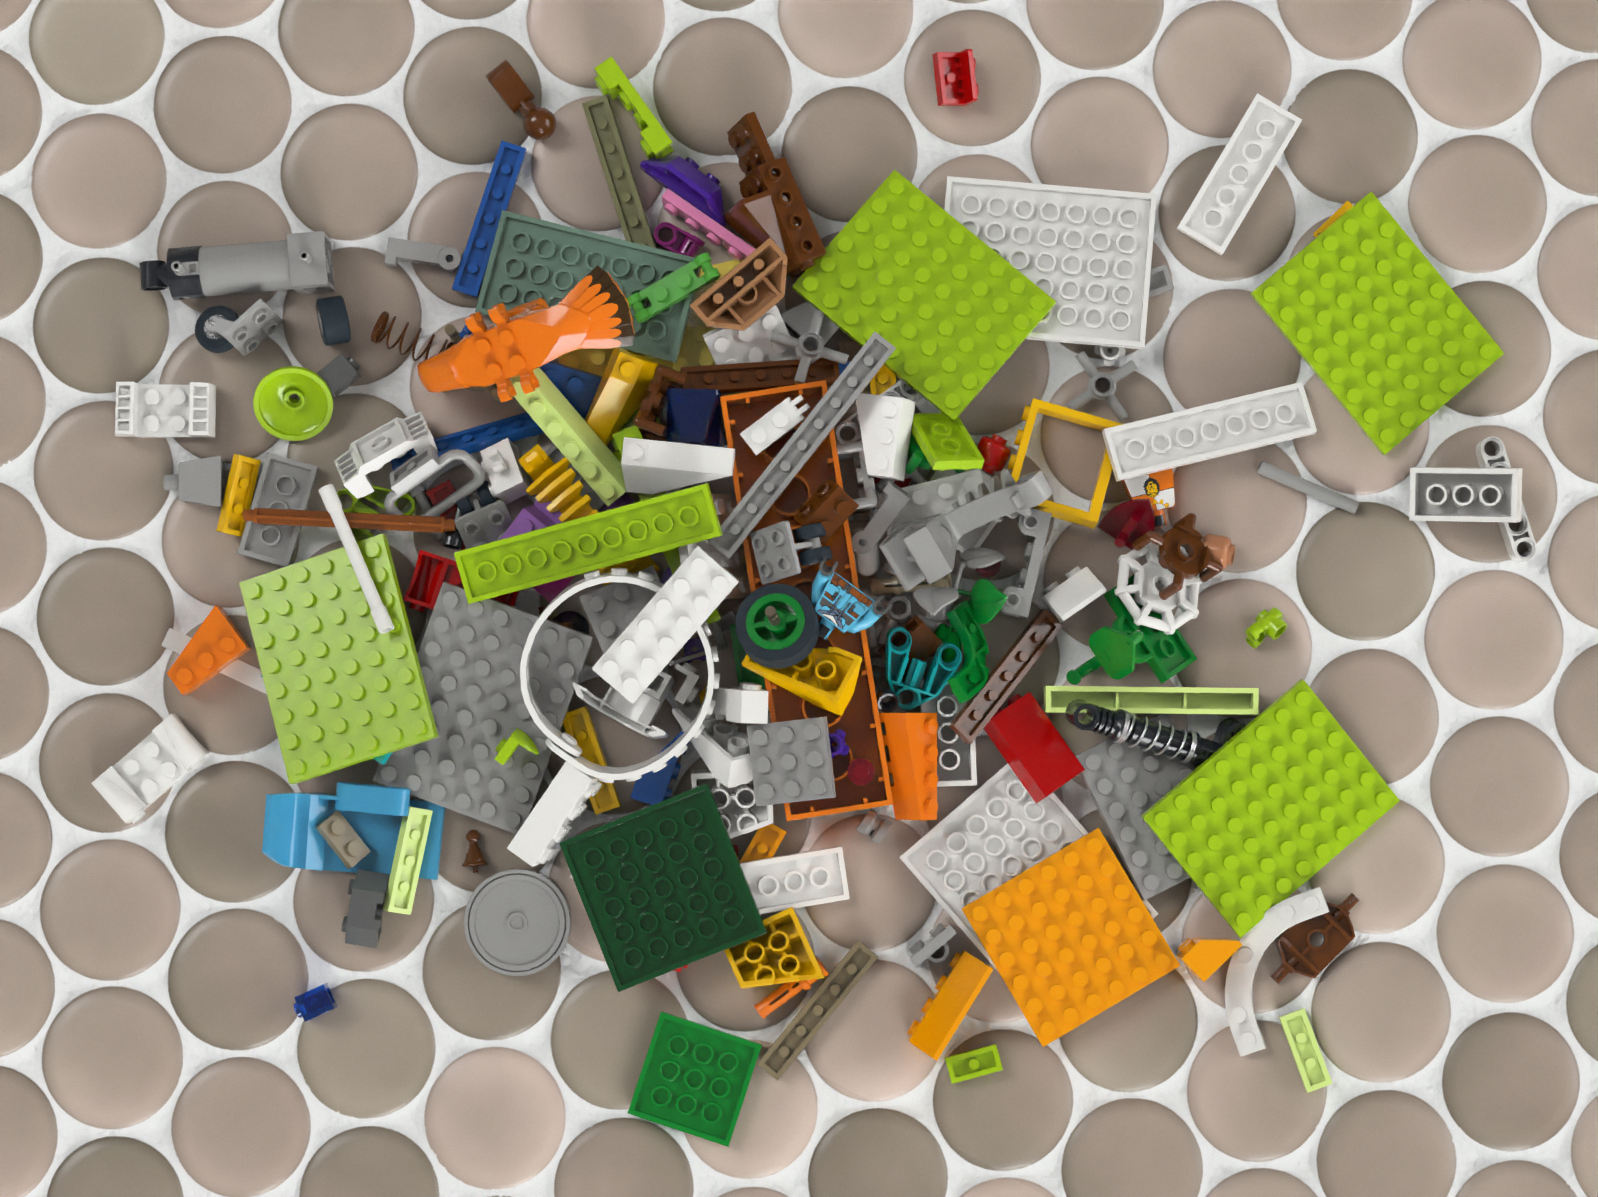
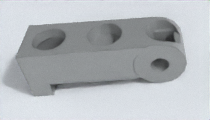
M388 237L384 263L387 267L397 268L398 260L439 266L444 271L452 273L458 270L462 258L459 252L452 247Z
M892 481L883 490L889 497L867 526L859 530L852 537V547L860 554L868 553L875 547L912 498L911 495Z

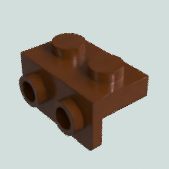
M828 479L820 484L815 494L798 508L793 519L801 526L821 523L826 531V535L819 538L821 544L824 545L859 505L839 485Z

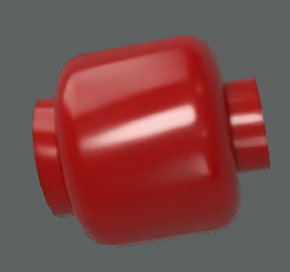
M993 434L992 437H981L977 448L984 458L982 470L994 474L995 471L1000 472L1004 469L1011 455V449L1006 446L1008 440L996 434Z

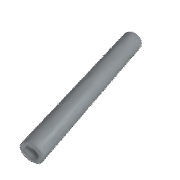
M1263 461L1257 470V474L1355 514L1359 502Z

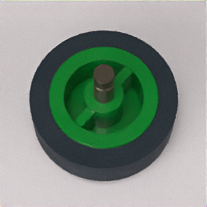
M770 584L750 593L740 605L735 621L736 634L746 654L756 663L768 668H786L801 662L811 653L819 637V620L811 601L802 591L786 584Z

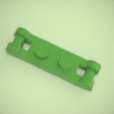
M707 252L700 254L690 263L644 290L630 295L627 301L630 308H633L636 313L634 317L640 324L651 319L717 280L720 274L717 268H713L711 265L712 259ZM702 268L704 274L698 278L695 271ZM649 299L652 306L645 309L642 302Z

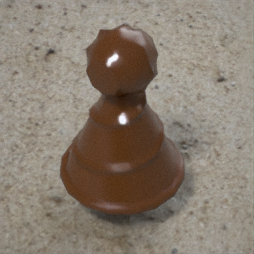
M469 830L466 834V839L470 844L465 861L462 864V867H473V873H478V866L488 865L477 844L481 837L477 830Z

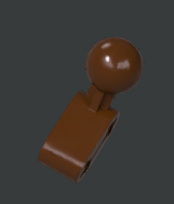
M504 60L485 76L514 114L520 111L525 117L523 124L528 136L535 140H545L552 136L556 128L554 114L548 109L536 107L531 100L535 98L507 60Z

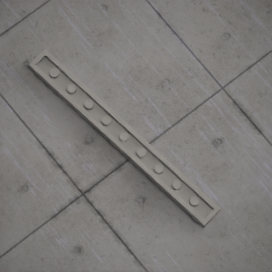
M876 332L871 335L721 525L723 535L711 538L708 541L711 546L728 559L733 556L892 355L896 347Z

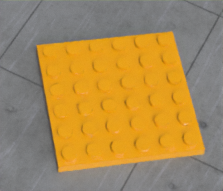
M1099 828L1094 829L961 908L1042 1047L1180 966Z

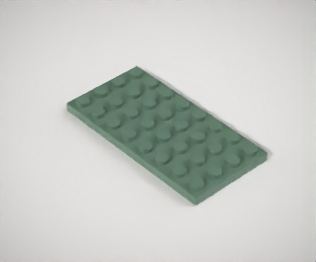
M502 210L475 312L480 311L481 314L489 316L488 310L502 302L508 311L539 298L544 299L549 307L555 306L597 265L610 274L627 299L630 295L644 290L690 263L695 258ZM702 268L695 271L698 278ZM695 293L640 324L634 317L636 314L634 309L630 308L635 332L633 346L619 348L676 363L691 310L689 305L693 303ZM649 299L642 302L645 309L652 306Z

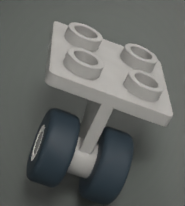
M486 480L477 489V493L466 496L456 502L461 517L456 518L454 522L466 549L500 540L513 523L504 501H496L488 488L489 483Z
M782 521L750 533L763 585L801 573L796 551L806 549V551L799 554L802 566L819 564L825 556H828L826 561L832 559L831 548L829 546H821L819 537L826 535V531L821 523L809 524L794 529V538L797 543H794L789 521Z

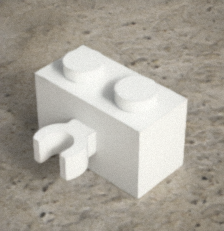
M508 438L480 451L483 459L480 465L484 469L485 475L489 476L491 483L488 484V488L494 498L498 497L506 505L528 494L526 489L531 483L526 470L517 461L521 458L518 448Z

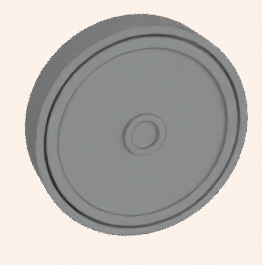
M528 869L505 870L487 878L471 895L464 914L465 936L473 954L489 969L509 976L530 975L554 962L568 942L572 925L570 907L562 890L547 876Z

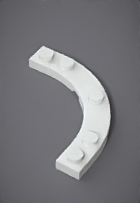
M1321 887L1290 897L1265 912L1264 918L1242 936L1239 941L1242 946L1232 955L1226 975L1225 1007L1229 1026L1240 1057L1267 1048L1253 1007L1252 986L1258 964L1269 945L1284 931L1300 922L1330 912Z

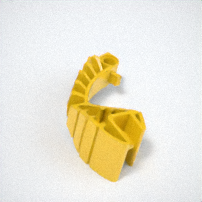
M536 444L517 460L534 480L526 489L527 493L530 496L538 494L535 498L540 504L552 501L546 508L550 513L560 511L562 515L558 518L562 523L599 513L597 509L593 510L590 507L589 503L592 499L587 494L583 497L580 495L583 484L578 480L572 485L576 473L572 468L567 470L570 462L566 457L554 464L544 450ZM648 555L597 570L600 573L611 572V568H627V572L636 573L650 566H654L656 572L660 568ZM608 582V583H603V584H604V586H606V585L611 584V583H613V582Z

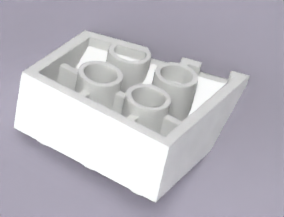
M709 769L692 770V789L706 783L709 784L730 839L774 823L773 805L756 806L753 779L749 783L726 788L712 775Z

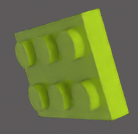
M919 413L913 415L911 432L933 470L982 469L984 458L959 417L952 422L943 413Z

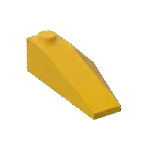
M619 347L614 348L585 418L586 423L606 446L613 439V434L619 432L637 411L643 398L646 399L649 392L647 388L653 379L655 368L663 364Z
M828 647V649L813 648L811 653L801 662L786 668L764 667L753 661L747 654L741 664L743 667L806 701L842 716L854 693L862 657L838 647Z

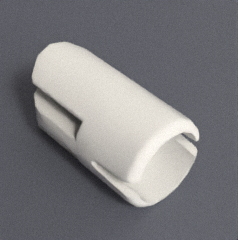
M864 528L852 530V537L855 533ZM877 543L870 552L860 554L853 549L857 573L865 577L875 574L880 567L879 544Z

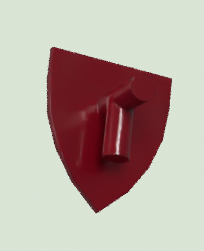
M1134 499L1117 505L1104 516L1097 527L1115 538L1114 543L1117 547L1122 548L1125 545L1133 550L1132 543L1148 531L1154 532L1155 517L1150 499Z

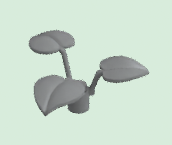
M982 547L963 551L959 555V559L962 562L959 563L953 588L922 587L914 591V599L921 607L932 614L933 619L947 620L949 618L946 613L952 609V602L959 597L957 588L964 567L968 566L972 569L987 567L1006 559V556L996 550ZM888 561L882 564L886 572L896 575Z

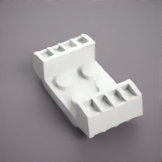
M116 382L115 436L215 438L216 385L202 382H190V385Z
M419 412L404 419L396 417L350 444L348 451L334 460L343 485L356 498H360L374 492L367 475L371 471L374 472L381 469L384 464L394 458L404 456L412 448L418 454L430 444L436 450L437 447L422 412Z

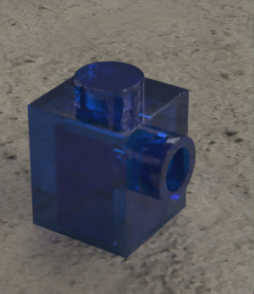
M328 983L294 997L296 1001L293 1004L294 1010L299 1018L303 1017L305 1022L338 1007Z

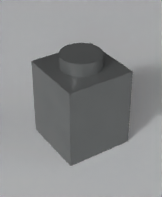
M342 353L317 372L336 396L361 377L357 372L360 366L351 356L346 358Z

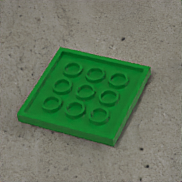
M661 1011L628 1114L729 1147L762 1044Z

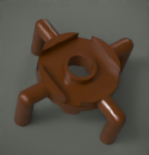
M664 365L656 366L653 379L647 388L649 392L646 399L643 398L639 412L633 421L634 425L639 427L643 439L669 441V438L662 436L666 426L656 423V419L661 417L665 407V403L662 402L663 396H667L669 391L683 396L681 384L684 385L687 374Z
M1189 513L1177 521L1173 528L1164 533L1163 536L1153 531H1148L1132 543L1133 548L1137 551L1151 542L1158 545L1159 564L1162 568L1168 569V571L1174 574L1173 583L1159 592V597L1162 600H1167L1180 591L1183 587L1184 578L1192 579L1199 574L1200 579L1206 582L1223 570L1221 563L1210 558L1208 546H1204L1201 541L1203 537L1194 529L1196 515L1193 513ZM1180 546L1185 548L1188 557L1181 553Z

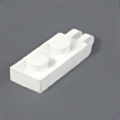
M801 395L794 400H791L789 397L740 433V436L756 456L805 419L802 414L811 407L808 403L800 409L796 407V405L804 400Z

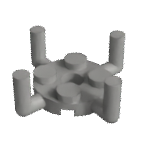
M862 441L836 445L839 460L853 458L854 467H859L856 468L855 478L857 487L862 488L858 489L859 498L853 499L859 507L852 514L874 511L877 505L874 478L867 475Z

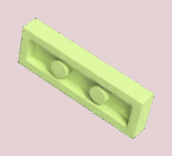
M1305 1008L1279 1016L1278 1018L1306 1092L1309 1093L1333 1084Z

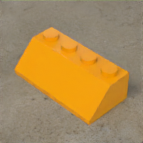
M964 949L961 954L955 953L949 963V966L952 967L947 977L945 975L940 977L935 986V989L938 990L933 999L928 997L921 1008L924 1014L920 1021L914 1020L907 1031V1034L910 1035L908 1041L936 1061L993 971L990 965Z

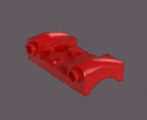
M420 550L413 577L403 599L410 603L409 608L423 613L425 608L433 610L443 582L464 588L456 561ZM520 590L491 599L515 607Z

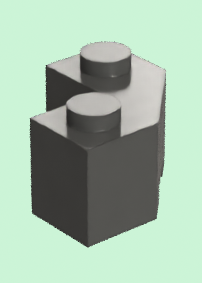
M358 869L356 878L350 880L348 894L351 895L348 916H344L342 922V932H346L345 943L377 949L382 932L383 906L390 874Z

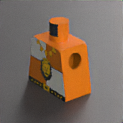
M1173 468L1121 480L1129 500L1150 499L1154 510L1155 528L1167 525L1164 510L1175 506Z

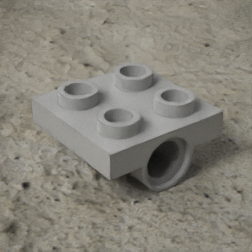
M939 923L929 932L931 935L929 939L924 943L920 939L908 949L911 954L907 957L915 967L927 958L932 962L939 963L948 957L949 947L946 942L957 934L949 923L945 925ZM943 945L944 953L942 956L932 957L931 955Z

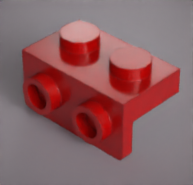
M965 49L961 52H936L932 54L938 106H966L977 101L979 88L975 78L976 61L973 57V50Z

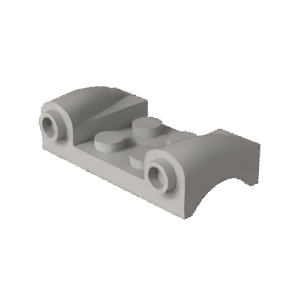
M1031 509L1032 513L1029 516L1025 517L1019 514L1017 517L1018 527L1023 533L1022 538L1032 542H1028L1024 550L1023 559L1027 560L1026 568L1020 569L1017 585H1021V588L1014 586L1006 588L1003 593L1008 598L1000 609L1004 615L1024 620L1029 615L1052 513Z

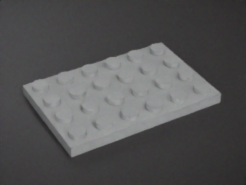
M1159 714L1148 720L1153 723L1160 720L1161 725L1166 727L1173 724L1169 714ZM1109 739L1076 755V758L1085 769L1080 774L1141 900L1144 901L1190 878L1140 816L1195 770L1193 763H1181L1177 757L1168 759L1164 753L1155 755L1151 749L1142 751L1137 745L1129 747L1126 741L1119 744Z

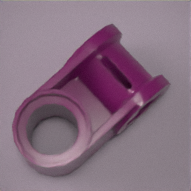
M668 222L658 224L654 230L656 245L666 251L695 257L699 248L705 244L704 241L693 234L683 231ZM670 230L673 238L668 242L661 241L658 237L660 231ZM692 244L691 247L689 248L688 252L685 253L686 250L688 249L689 245Z

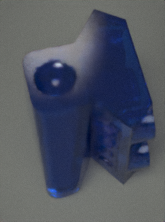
M667 389L666 442L719 446L720 391L716 389Z

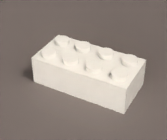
M1410 468L1409 521L1521 522L1522 468Z
M921 681L919 687L923 686L924 681ZM949 683L946 684L937 697L920 705V712L937 713V787L977 785L975 740L972 744H966L949 727L968 701L960 704L956 695L953 694Z
M566 761L507 849L532 867L544 864L546 861L550 862L558 851V848L555 846L561 839L565 840L573 829L570 824L576 817L579 819L588 807L585 802L590 796L594 797L598 793L602 783H600L598 778L580 771Z

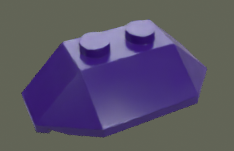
M681 156L644 160L640 163V169L648 176L727 229L724 218L722 189L719 186L721 182L710 173L704 175L698 170L700 166L689 157L684 160Z

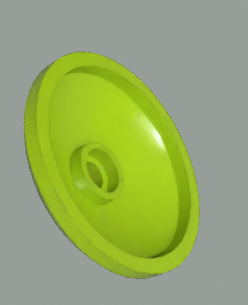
M287 366L275 369L263 377L255 390L253 407L257 420L267 432L280 439L301 441L316 436L327 426L333 412V396L327 383L315 372L303 367ZM297 394L299 398L293 399L290 395Z

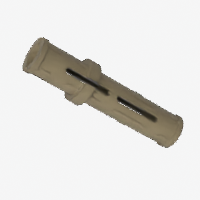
M949 573L934 583L918 584L909 591H905L902 585L888 586L901 584L896 575L889 578H872L870 585L872 595L887 593L902 595L903 592H913L922 587H952V578Z

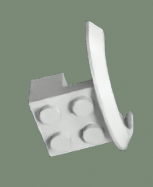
M661 671L633 704L612 686H610L605 697L601 700L586 688L573 682L572 685L577 696L606 716L650 739L668 737V734L653 725L652 727L650 726L675 682L673 677Z

